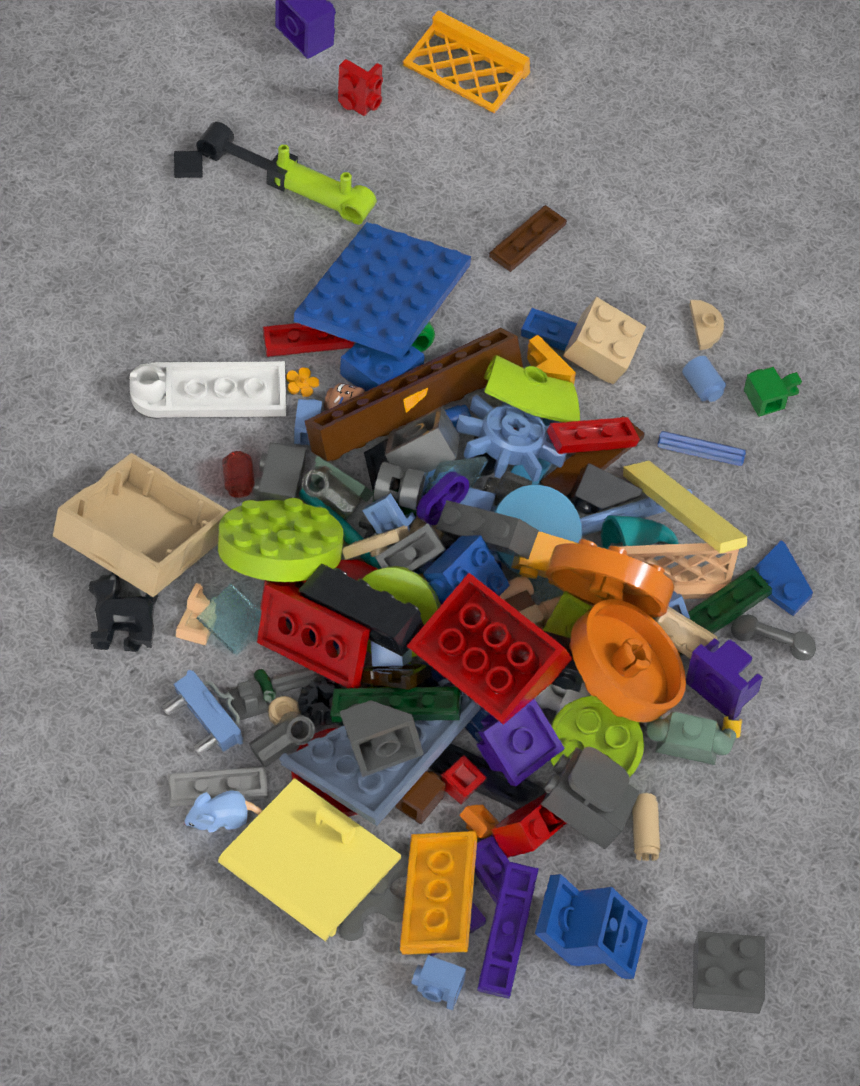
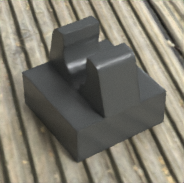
M250 680L237 684L236 688L227 690V693L229 692L234 698L231 701V705L238 713L240 720L268 712V706L263 699L264 696L258 681L251 683Z

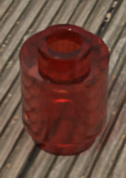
M242 451L231 452L222 460L225 489L232 497H247L252 493V488L255 485L252 457Z

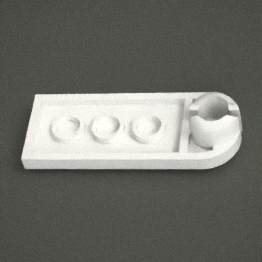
M285 361L155 362L141 364L130 373L129 382L132 405L138 412L148 417L286 416Z

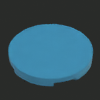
M543 485L520 487L505 496L494 510L495 513L519 518L546 534L576 543L582 538L581 521L574 505L566 496L551 487ZM496 551L501 562L510 570L519 574L520 570L511 568L514 556Z

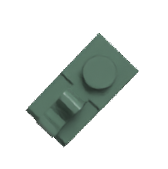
M317 456L315 459V467L317 469L310 478L309 483L316 487L322 480H326V486L322 490L326 495H331L336 487L340 485L343 487L340 493L350 500L356 502L360 498L366 503L373 495L371 490Z

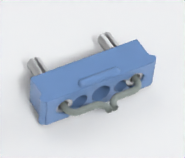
M188 670L186 676L174 683L178 696L163 705L164 712L170 715L186 704L210 734L194 746L198 755L203 754L216 744L223 752L237 743L239 745L243 744V737L237 726L240 722V717L231 706V701L234 698L229 692L222 694L214 683L210 681L202 682L194 671ZM206 686H210L218 697L227 699L226 706L235 717V721L230 718Z

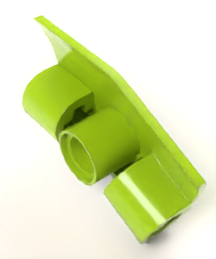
M498 355L492 358L484 376V379L488 380L485 388L486 394L533 416L559 422L580 421L578 396L572 382L548 377L541 369L534 366L520 367Z

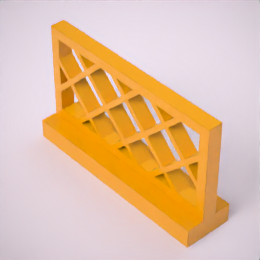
M439 10L432 17L433 24L403 61L405 67L493 113L505 102L520 80L525 79L530 74L529 57ZM435 34L444 39L445 44L430 47L429 41ZM462 48L467 51L468 56L452 58L451 50ZM447 51L449 60L434 63L432 54ZM428 55L430 64L418 65L413 62L417 57ZM485 60L490 63L491 68L475 70L474 62ZM470 63L472 72L456 74L455 66ZM447 67L452 69L453 76L442 78L436 73V69ZM508 72L513 75L510 81L498 82L497 74ZM493 75L495 84L479 86L478 78ZM474 79L476 88L465 90L459 86L458 81ZM497 91L498 97L492 104L482 98V93Z

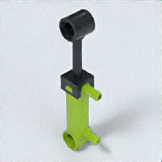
M221 122L211 123L196 143L197 150L202 151L203 156L218 161L223 154L229 153L267 170V185L283 192L288 189L339 212L343 219L354 224H362L376 205V196L370 189L362 185L351 187L352 175L349 172H343L340 175L339 182L299 164L298 156L289 153L288 145H280L277 155L273 160H269L232 143L234 141L232 130Z

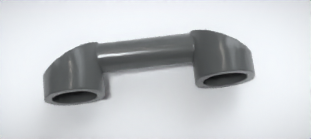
M753 615L739 616L733 621L731 626L732 635L740 641H749L757 634L791 645V653L798 660H809L816 651L815 641L808 633L800 631L796 634L760 623Z

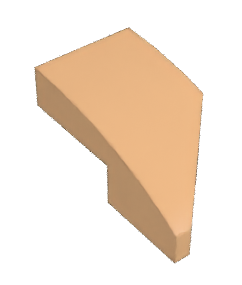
M196 583L188 597L187 609L177 626L176 637L206 646L215 624L216 616L214 614L215 604L203 594L201 584Z

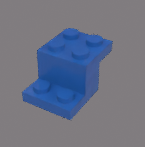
M556 874L550 875L535 934L570 965L585 966L605 963L619 977L634 979L648 920L613 887L579 891L563 875Z

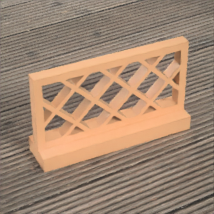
M708 543L618 546L627 551V556L634 557L646 564H655L664 568V575L673 581L674 591L677 595L681 594L683 599L709 598L728 585L732 580L739 549L725 552L727 554L717 558L716 555L720 553ZM687 555H695L689 559L685 558ZM657 556H665L659 560L653 559ZM704 561L709 562L708 564L702 567L698 566V564ZM674 562L678 563V565L672 568L667 567Z

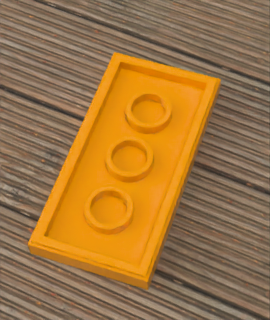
M475 831L411 834L400 940L402 955L468 952L478 838Z

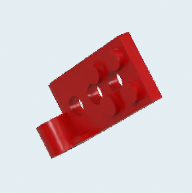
M265 580L260 605L262 613L257 643L346 688H359L370 629L301 596L298 591L300 588L296 587V582ZM286 617L291 621V631L286 626ZM310 629L315 633V643L310 638ZM334 641H336L340 647L339 655L337 654L336 648L333 646Z

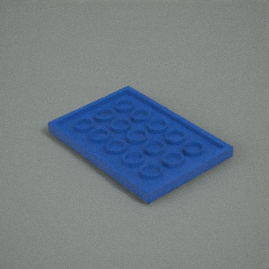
M366 222L295 310L294 322L402 358L470 267L471 256L457 250L436 245L430 241H423L408 236L405 233L381 227L378 224Z

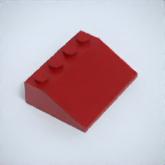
M470 573L466 575L407 645L411 651L503 725L552 684L572 660V657L561 644Z

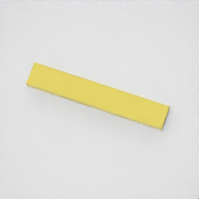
M645 461L623 467V476L636 487L643 489L642 492L720 554L747 546L746 535L652 462Z

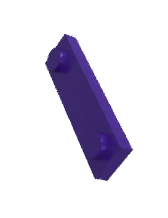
M506 861L477 991L510 999L539 868Z

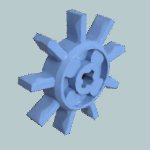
M479 395L473 396L469 410L480 419L459 415L455 428L457 432L479 437L467 442L464 456L466 459L484 453L489 454L496 459L494 477L501 478L508 464L523 465L534 482L539 480L542 466L537 460L538 458L559 468L564 464L567 453L558 454L554 445L550 444L552 441L547 433L549 426L544 425L542 421L544 418L530 415L505 402H502V406L493 408Z

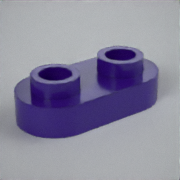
M455 471L444 475L419 501L417 506L418 518L427 524L437 525L447 500L460 503L466 497L469 491L468 479Z

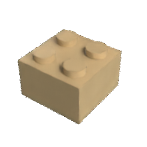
M596 297L581 314L563 353V357L605 382L614 384L627 371L646 326Z

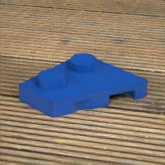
M781 540L754 569L772 588V594L767 598L794 616L812 598L813 591L785 542Z

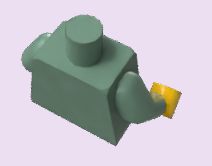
M671 712L665 719H662L661 716L655 721L647 722V734L650 739L657 741L655 751L657 753L715 765L717 755L729 754L736 738L740 737L742 719L729 720L728 716L723 717L722 731H720L718 722L715 720Z

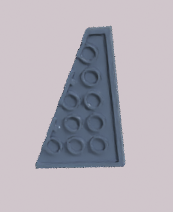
M447 679L439 681V686H437L456 687ZM462 692L460 720L414 721L424 755L365 777L361 775L344 726L329 732L325 737L307 742V747L290 755L283 753L279 759L281 765L378 826L482 707Z

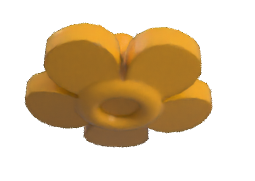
M302 367L298 373L290 370L286 375V380L289 382L287 389L294 395L301 390L300 393L303 397H309L313 394L312 388L319 386V379L317 377H310L311 371L308 368Z

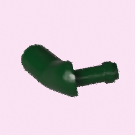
M258 669L254 673V678L262 688L263 699L266 703H271L276 698L271 678L264 669Z

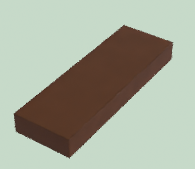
M544 205L490 251L489 257L512 272L566 225L567 220Z

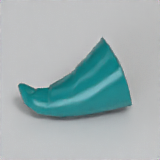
M608 515L604 519L601 528V545L605 549H608L611 543L617 544L620 542L623 543V546L652 545L657 542L679 544L675 533L670 528L650 519Z

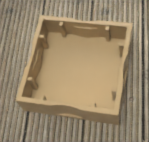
M131 453L109 469L98 482L84 488L58 508L53 537L154 597L218 545L219 523L229 510L197 491L179 484L165 472Z

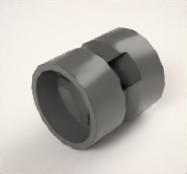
M383 462L375 485L374 500L376 501L391 493L394 500L398 501L399 507L416 511L423 493L426 472L412 468L402 471L400 465ZM396 479L401 480L398 492L393 491Z

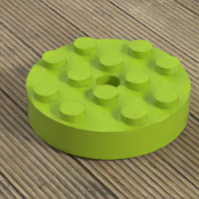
M288 498L285 501L246 500L242 502L241 506L227 512L219 523L218 554L220 558L233 570L253 578L275 582L305 581L310 578L321 564L334 569L342 558L343 528L339 521L330 515L326 508L303 504L302 500L297 498Z

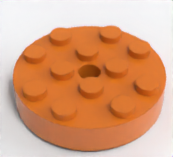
M580 539L578 543H564L555 546L546 570V577L553 585L584 602L596 605L603 600H621L638 607L652 618L661 617L666 614L675 588L673 581L664 575V568L655 564H646L627 556V551L620 547L609 546L608 549L597 547V544L585 539Z
M608 599L598 602L575 622L571 631L569 646L576 667L585 681L587 691L610 708L614 715L636 722H652L659 719L681 701L686 688V676L681 657L667 633L647 613L625 601Z

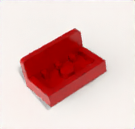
M347 59L339 65L338 101L345 109L354 110L365 116L370 110L375 111L379 108L382 102V65L376 63L369 71Z

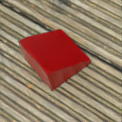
M464 755L441 775V779L445 783V791L461 805L487 778Z

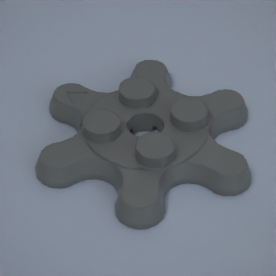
M401 854V859L340 924L339 933L345 940L355 941L363 935L364 920L370 914H382L393 922L403 921L404 901L393 895L391 886L396 879L407 876L409 862L407 856Z

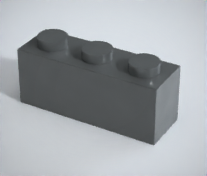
M448 500L445 503L436 527L437 530L455 540L460 536L481 535L490 550L524 559H529L539 530L519 518Z

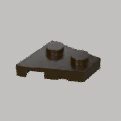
M370 664L363 668L361 683L372 684V687L412 689L420 687L422 682L432 677L431 666L429 664H405L404 666H372Z

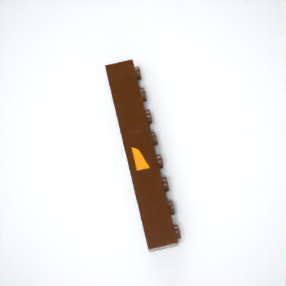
M500 327L305 420L311 452L327 462L337 460L343 454L353 449L362 448L368 442L378 437L389 435L392 430L406 425L452 401L461 400L466 394L477 389L485 388L488 380L484 379V376L495 355L523 367L518 336Z

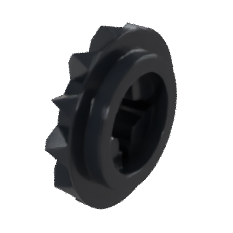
M326 678L318 682L311 680L308 686L301 689L298 698L300 713L316 725L326 726L337 723L332 722L331 719L334 689L342 688L338 683L329 682ZM318 694L322 695L325 699L330 698L329 709L322 702L317 704Z

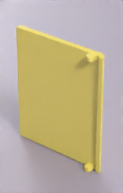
M294 778L223 851L218 862L326 941L329 936L333 937L336 934L337 927L401 859V854Z

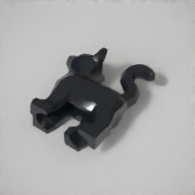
M113 572L112 574L102 575L98 580L90 581L89 591L97 600L95 617L98 630L91 632V644H93L94 649L108 650L115 631H129V637L125 638L123 642L124 651L138 652L142 644L147 648H152L155 632L153 615L158 594L154 597L147 593L145 596L118 597L121 590L119 576Z

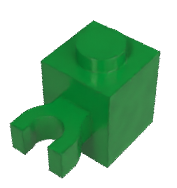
M774 367L764 370L757 369L747 374L744 392L758 417L785 409L788 396L799 394V389L796 385H800L802 380L797 372L781 379Z

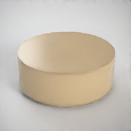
M288 696L274 699L268 709L270 721L276 725L284 714L288 712L300 713L298 702Z

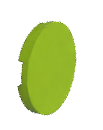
M399 566L384 567L369 573L362 579L373 589L380 592L387 591L396 600L404 604L409 602L415 605L421 612L420 617L424 625L440 607L438 596L429 585V582H426L421 576L408 570V568ZM368 640L366 651L372 654L371 641ZM412 651V658H413V657H415V656H417V655Z
M586 696L569 702L557 713L552 721L551 726L565 748L550 760L553 767L563 754L568 757L576 747L580 750L586 747H593L623 767L628 773L629 778L638 768L644 751L643 733L639 722L624 717H617L597 697Z

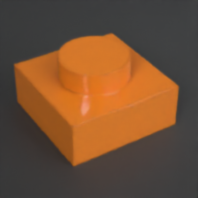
M483 804L466 806L459 816L467 823L466 828L468 831H475L479 838H487L491 835L494 837L491 829L499 823L498 820Z

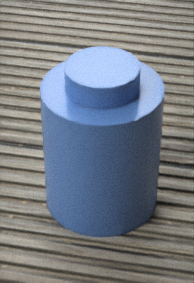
M698 356L685 365L682 373L701 401L709 400L713 402L723 395L726 383L706 356Z

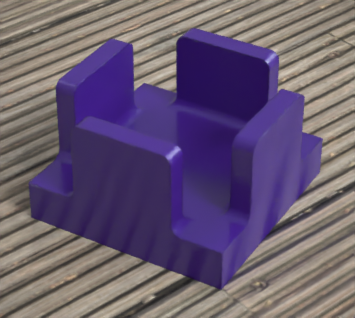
M714 638L705 647L700 644L693 650L686 676V684L722 714L728 716V719L734 720L740 715L743 706L759 692L763 677L757 673L748 682L743 679L739 673L751 663L752 656L732 640H727L718 648L720 642Z
M535 699L529 702L504 725L491 714L482 719L481 723L484 727L478 733L483 741L481 740L476 744L491 770L502 772L510 785L517 786L565 749Z

